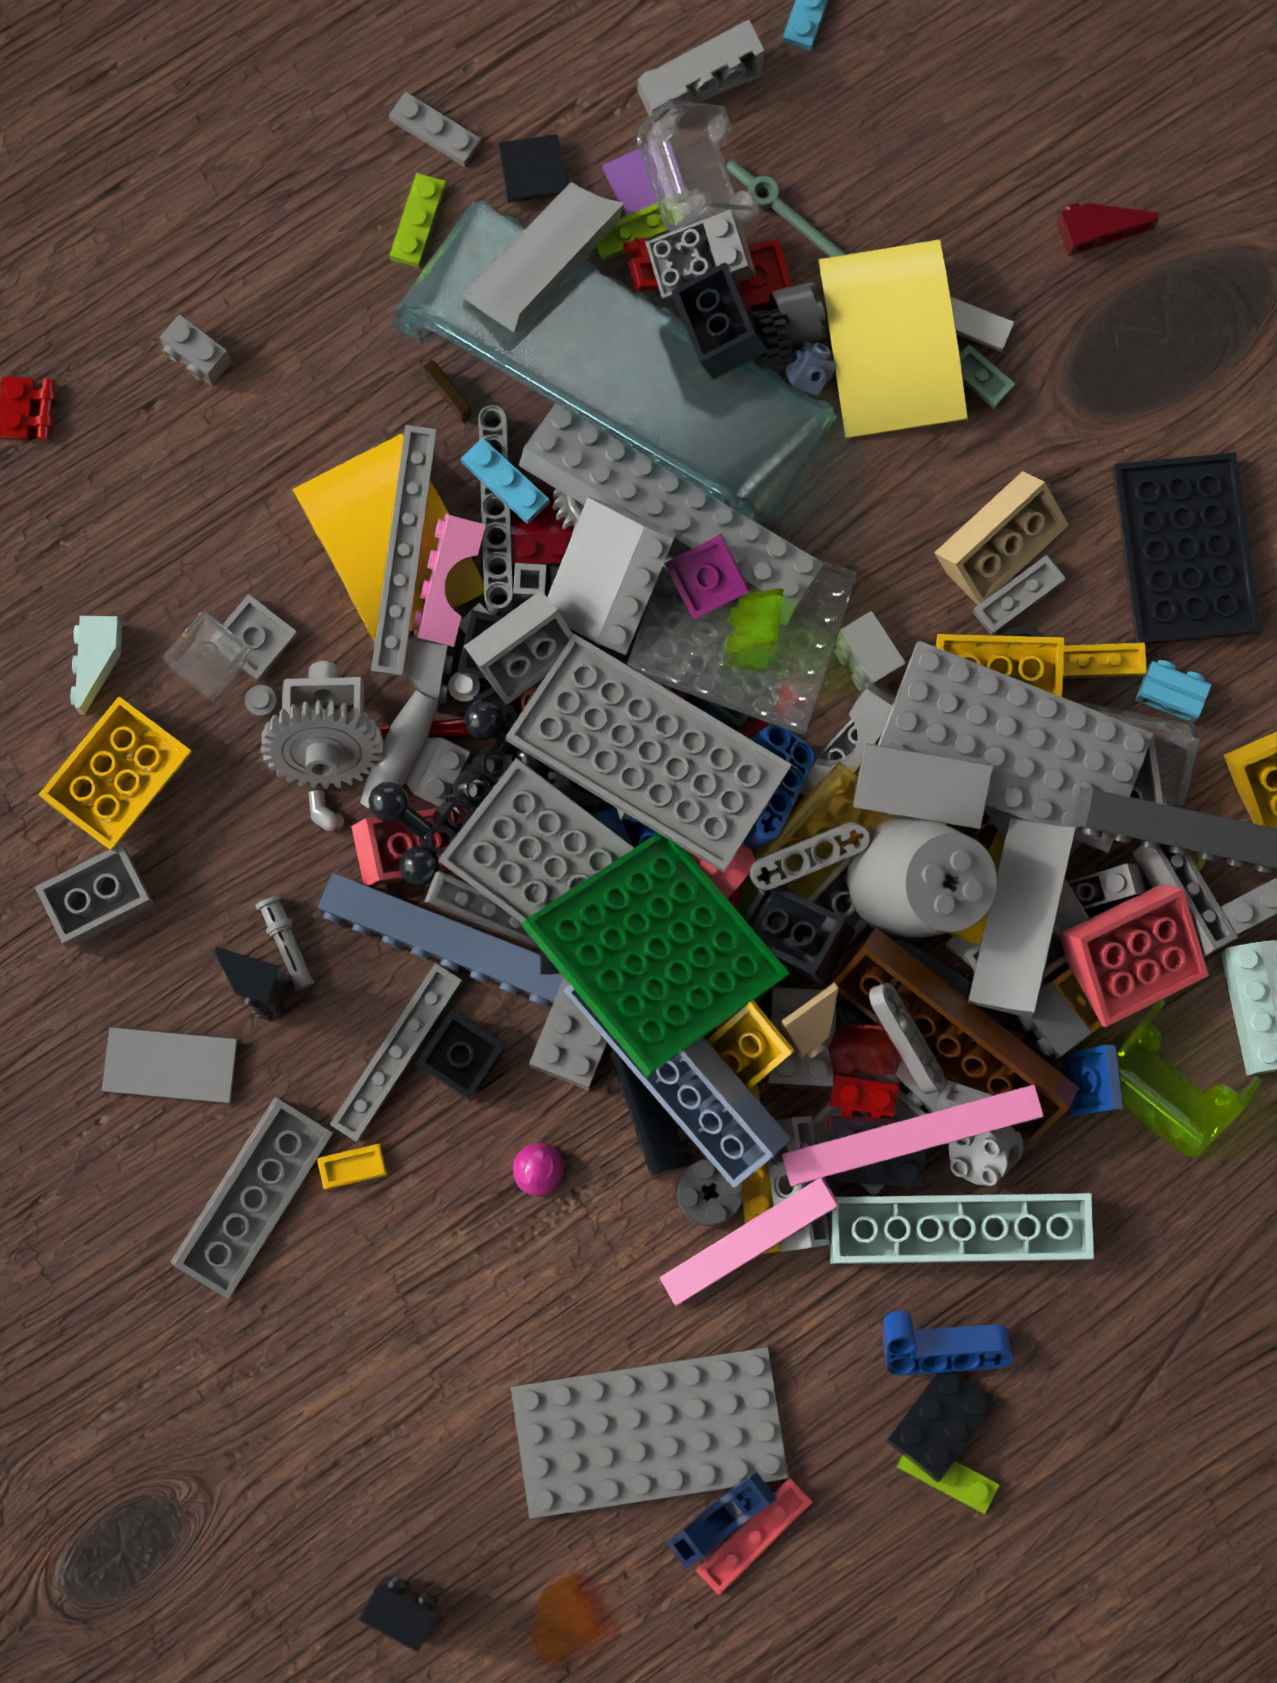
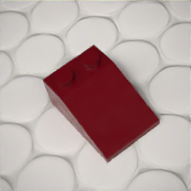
M546 482L532 483L549 498V504L529 524L525 523L510 509L513 575L515 573V563L547 565V573L550 566H560L571 540L573 526H568L567 529L563 530V524L567 517H562L560 520L556 519L560 509H553L555 501L553 493L556 488Z

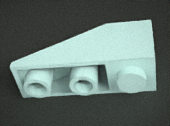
M80 616L79 625L74 627V643L78 644V656H73L72 672L77 677L76 686L71 687L70 699L71 705H75L76 710L81 715L86 714L121 655L122 623L117 616Z

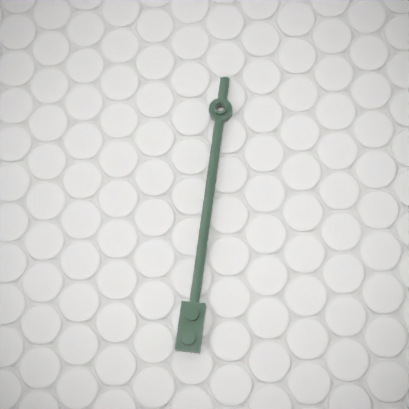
M734 159L728 162L725 169L748 187V199L754 207L758 209H768L771 207L830 258L846 255L778 197L779 188L772 178L768 176L755 178ZM766 192L768 197L760 198L758 193ZM968 345L962 352L959 350L963 384L990 407L995 409L1014 388L1015 383L973 347Z

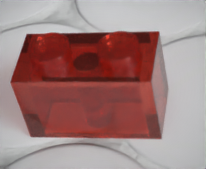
M838 1026L828 1046L834 1074L896 1075L902 1061V1057L884 1026Z

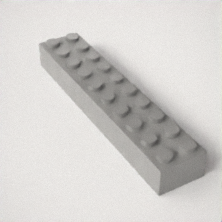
M555 403L524 446L519 466L581 504L585 505L589 496L676 532L667 554L671 558H675L722 534L751 589L738 598L784 626H787L804 600L824 564Z

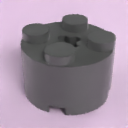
M812 281L769 293L770 310L779 309L783 314V319L785 318L786 328L789 329L788 335L791 339L792 344L790 346L792 350L798 349L804 341L811 344L827 341L825 328L820 321L825 319V311L822 302L815 301L816 291Z
M701 1160L691 1165L682 1175L677 1188V1200L683 1214L690 1221L700 1226H716L726 1222L736 1213L742 1201V1183L733 1188L710 1160ZM710 1185H713L716 1188L715 1194L718 1195V1198H711L709 1201H705L703 1199L705 1193L701 1191V1188H709Z

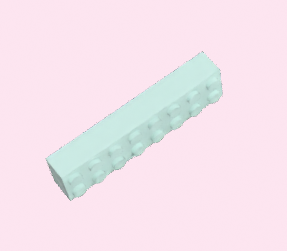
M1091 1193L835 1197L840 1206L829 1212L830 1264L1082 1261L1094 1259Z

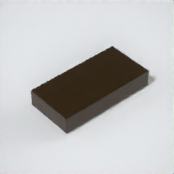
M431 360L424 365L425 377L459 419L464 422L471 417L470 404L437 363Z

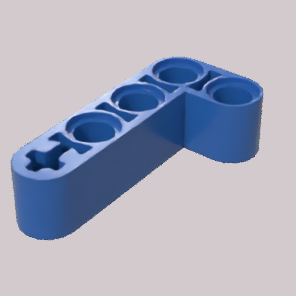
M780 723L770 724L751 738L753 742L792 765L743 842L750 849H758L779 836L815 759L812 748Z
M905 1311L891 1312L883 1320L882 1342L886 1368L893 1375L998 1369L1008 1366L1013 1360L1008 1330L1002 1325L993 1324L914 1330L912 1316Z

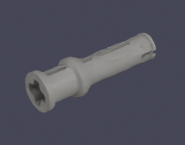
M279 894L257 903L255 907L261 911L268 927L266 929L267 935L274 937L294 983L295 990L300 991L315 984V982L312 980L303 955L291 929L294 923L292 919H288L281 903L283 897Z

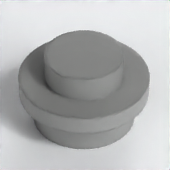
M254 686L249 689L245 696V705L248 711L255 716H266L276 707V695L268 686Z

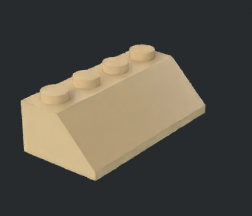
M1022 471L934 553L947 575L979 605L1000 590L1069 525L1046 483Z

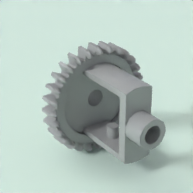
M319 661L309 667L308 678L284 679L282 709L279 717L273 715L271 722L266 723L265 730L262 732L261 755H263L264 763H269L268 769L276 770V776L278 777L287 775V782L298 779V786L310 782L312 789L318 783H321L324 789H328L330 783H333L337 788H341V781L353 785V778L360 781L364 780V774L369 775L370 769L378 766L377 760H382L383 738L380 728L376 727L375 721L373 719L369 720L367 713H364L365 686L361 677L340 678V669L336 664L328 661ZM321 705H328V707L323 709ZM334 705H341L339 710H334ZM346 705H354L350 713H347ZM297 706H303L302 711H299Z

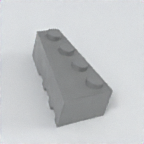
M748 19L659 68L646 71L638 78L637 92L651 121H657L761 77L764 48Z

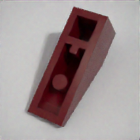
M1079 203L1063 209L1057 221V226L1068 255L1071 256L1154 230L1159 220L1158 212L1094 203L1080 206Z

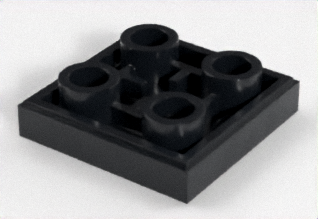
M558 134L498 143L508 203L555 197L567 187Z

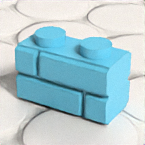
M1158 660V663L1152 661L1147 668V674L1142 680L1135 701L1194 723L1200 716L1211 684L1204 682L1205 677L1198 673L1187 672V674L1175 670L1176 666L1168 661Z

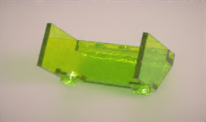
M1159 999L1116 1050L1122 1106L1180 1153L1195 1157L1200 1155L1246 1108L1262 1080L1256 1077L1240 1094L1223 1084H1215L1206 1092H1203L1155 1053L1162 1044V1036L1151 1023L1165 1004Z

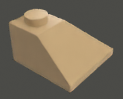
M835 983L782 1020L778 1027L800 1059L807 1055L810 1059H813L826 1049L823 1043L828 1040L838 992V987Z

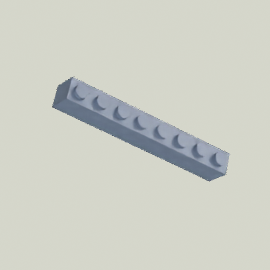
M334 873L331 874L317 907L320 913L324 914L322 919L330 923L340 925L342 921L353 925L352 931L360 935L369 937L371 933L383 937L381 942L388 946L399 949L401 944L411 948L412 955L424 960H428L430 956L441 960L440 966L454 972H458L459 968L471 972L470 978L485 984L488 983V980H492L500 984V990L517 996L518 991L530 996V1002L542 1007H546L548 1003L553 1005L564 978L562 974H540L539 954Z

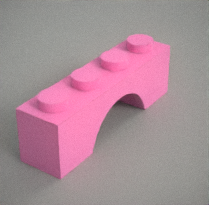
M445 514L444 520L439 519L435 530V537L439 538L436 550L431 549L427 561V568L431 569L428 581L423 580L419 592V598L423 599L420 611L415 610L411 623V629H415L414 635L416 637L454 647L462 616L451 608L446 599L445 580L450 569L458 561L467 557L478 556L485 524Z

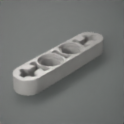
M850 822L755 861L750 867V879L759 889H773L862 852L869 844V833L859 823ZM852 830L857 834H861L857 838L858 843L856 845H853L850 841L842 843L841 846L844 850L840 852L839 845L834 837L838 836L839 840L844 841L850 838ZM825 841L830 842L833 848L830 856L819 858L816 855L818 844ZM792 854H800L803 858L802 866L794 871L789 870L786 866L788 857ZM778 860L782 871L785 873L781 876L778 871H774L768 875L769 880L766 882L762 878H757V876L761 875L760 869L766 867L768 871L778 868L775 864V861Z
M890 983L872 987L869 992L870 1003L921 1091L925 1094H930L942 1090L945 1086L944 1073L896 989Z

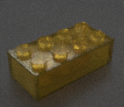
M839 761L793 809L779 836L756 849L753 855L759 860L850 822L859 823L870 834L889 813L855 808L853 806L858 777ZM852 830L850 838L844 841L839 840L838 836L834 837L839 845L840 852L844 850L841 846L842 843L850 841L853 845H856L858 843L857 838L861 834H857ZM826 841L818 844L816 855L819 858L830 856L833 849L832 844ZM800 854L790 855L786 861L787 868L793 871L799 869L803 863L802 856ZM846 858L783 885L793 894L808 900ZM779 860L775 861V864L778 868L771 870L769 872L772 873L774 871H778L781 876L784 875L785 873L782 871L779 865Z

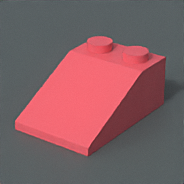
M437 808L416 812L429 821ZM451 810V819L454 821L453 812ZM370 817L351 826L363 885L371 887L406 881L400 874L399 862L402 854L409 848L419 846V838L397 820L384 822L376 817ZM436 832L433 836V844L436 848H439L442 839L439 833ZM439 862L438 872L444 873L451 871L449 868H447L445 865Z

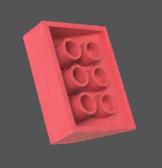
M1160 884L1059 933L1067 963L1104 1027H1108L1209 976L1184 888Z

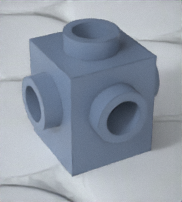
M804 341L798 350L792 353L791 363L785 371L793 387L818 396L826 382L832 379L836 365L831 356V351L826 346L820 343L811 344Z

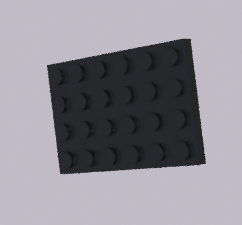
M1236 452L1114 464L1112 471L1135 643L1150 645L1259 634L1261 632Z

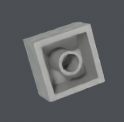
M872 611L839 631L835 643V655L843 666L846 664L849 666L853 673L851 679L860 692L866 688L869 682L881 689L900 678L906 663Z

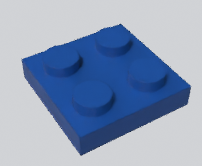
M1102 1045L1064 1053L1067 1078L1079 1087L1070 1106L1071 1117H1081L1123 1109L1115 1045Z

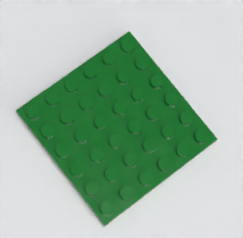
M659 833L526 918L521 925L646 1077L736 1015L749 1002L757 1000L781 983L790 974L688 852Z

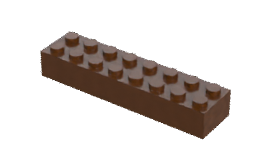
M877 927L844 963L830 984L831 986L835 983L840 995L882 1028L884 1026L870 1003L869 992L872 987L884 983L892 984L939 1063L944 1076L952 1082L993 1096L1034 1085L1043 1117L1012 1125L1015 1132L1019 1130L1022 1138L1031 1145L1070 1108L1079 1089L1075 1083L976 1005L969 1004L967 998Z

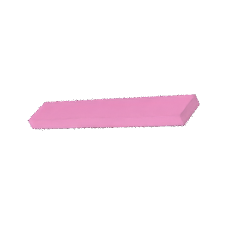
M819 1178L659 1278L675 1306L680 1305L840 1205L824 1178Z

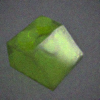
M774 588L740 596L736 607H730L727 626H732L731 635L726 636L723 650L724 654H728V667L760 673L765 672L777 646L784 589Z

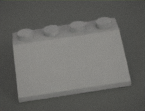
M588 496L547 598L559 611L570 629L600 645L626 655L676 532Z

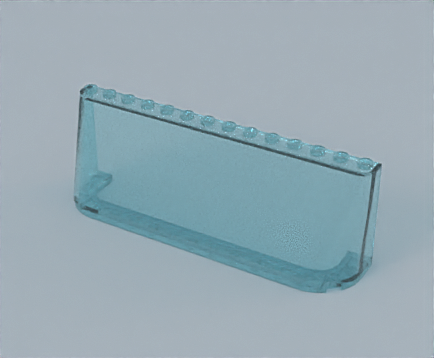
M482 200L479 203L471 202L392 313L394 327L421 342L426 334V329L441 335L768 530L835 424L834 408L823 400H818L817 402L807 396L808 393L783 382L776 372L770 369L763 370L755 365L753 359L713 380L699 363L684 323L676 319L677 316L672 311L664 307L659 309L652 305L645 295L639 292H635V294L624 288L625 286L621 281L614 277L607 278L601 275L594 265L586 261L580 263L525 323L513 333L466 301L464 296L466 290L525 229L521 227L516 219L510 216L503 217L496 213L489 203Z

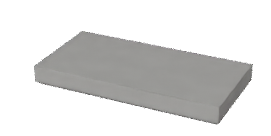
M865 743L853 806L855 808L980 829L993 766Z
M109 1027L102 1092L231 1104L238 1040Z

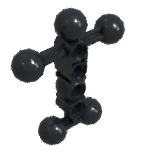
M489 700L474 702L467 709L464 721L465 728L470 735L480 740L492 738L495 742L489 750L478 752L473 757L472 765L466 768L467 771L462 772L455 779L453 794L447 795L448 801L442 803L437 808L429 821L409 806L408 794L399 784L385 781L371 790L368 802L369 809L373 815L384 822L397 820L419 838V846L409 848L402 854L399 862L400 874L408 883L414 886H424L433 880L436 871H439V861L436 855L443 854L493 789L492 786L496 785L497 779L502 777L509 768V759L507 757L509 753L512 754V762L517 757L540 776L549 769V766L506 741V735L510 729L504 724L503 712L497 704ZM488 757H491L494 761L492 772L486 766ZM471 782H474L477 787L475 797H472L468 791ZM454 807L459 811V819L456 823L451 819V810ZM436 832L439 833L442 839L439 848H436L433 844V836Z

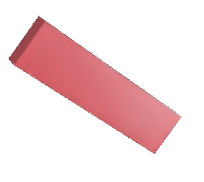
M788 1478L774 1492L777 1499L772 1504L743 1523L696 1570L718 1595L813 1503L791 1478Z

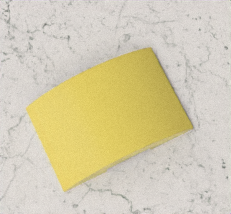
M940 240L819 259L833 358L836 365L835 371L845 438H856L967 420L959 350Z

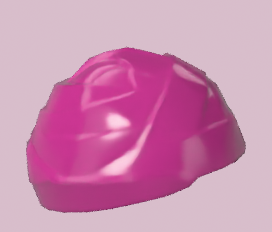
M530 1144L524 1147L514 1160V1179L517 1186L529 1195H547L553 1192L563 1179L564 1163L562 1157L555 1148L548 1144Z

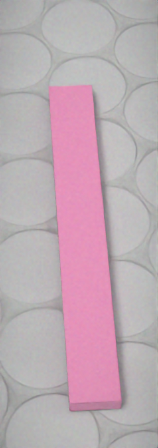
M1031 1085L782 1154L790 1186L1038 1119L1043 1117L1035 1086Z

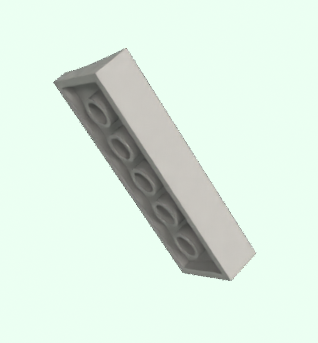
M571 182L466 290L464 299L515 333L619 223L624 203L597 196Z
M1010 818L997 873L996 894L987 916L968 999L969 1004L1032 1018L1035 1012L1076 827L1048 825Z
M274 1097L170 1261L171 1264L229 1299L333 1133Z

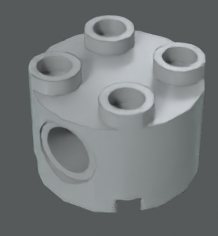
M1009 1126L950 1142L948 1146L951 1160L950 1168L956 1176L963 1177L974 1184L992 1186L1021 1159L1024 1150L1022 1136L1019 1130L1015 1132L1014 1128Z

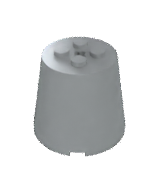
M896 814L887 816L867 829L870 838L868 846L862 852L853 855L852 861L848 865L847 881L849 894L859 916L872 929L877 927L885 935L896 939L900 937L905 940H912L967 929L984 917L991 907L996 894V869L987 850L973 838L942 822Z

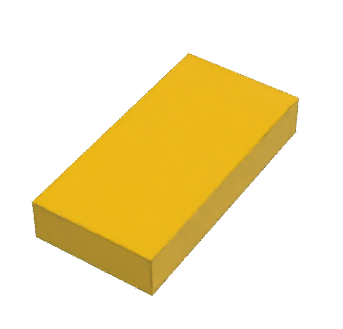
M380 1143L317 1158L324 1190L387 1176Z

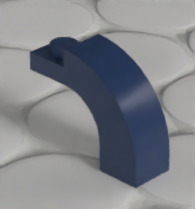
M755 1472L732 1487L668 1539L666 1544L686 1569L703 1558L735 1529L772 1504L777 1497L758 1472Z

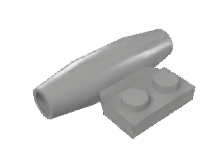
M416 690L397 715L383 741L382 760H377L378 766L370 769L360 801L362 805L369 808L368 799L371 790L385 781L395 782L400 786L406 783L414 795L437 806L446 802V797L450 794L455 779L459 776L470 754V750L443 737H428L439 702L436 698Z

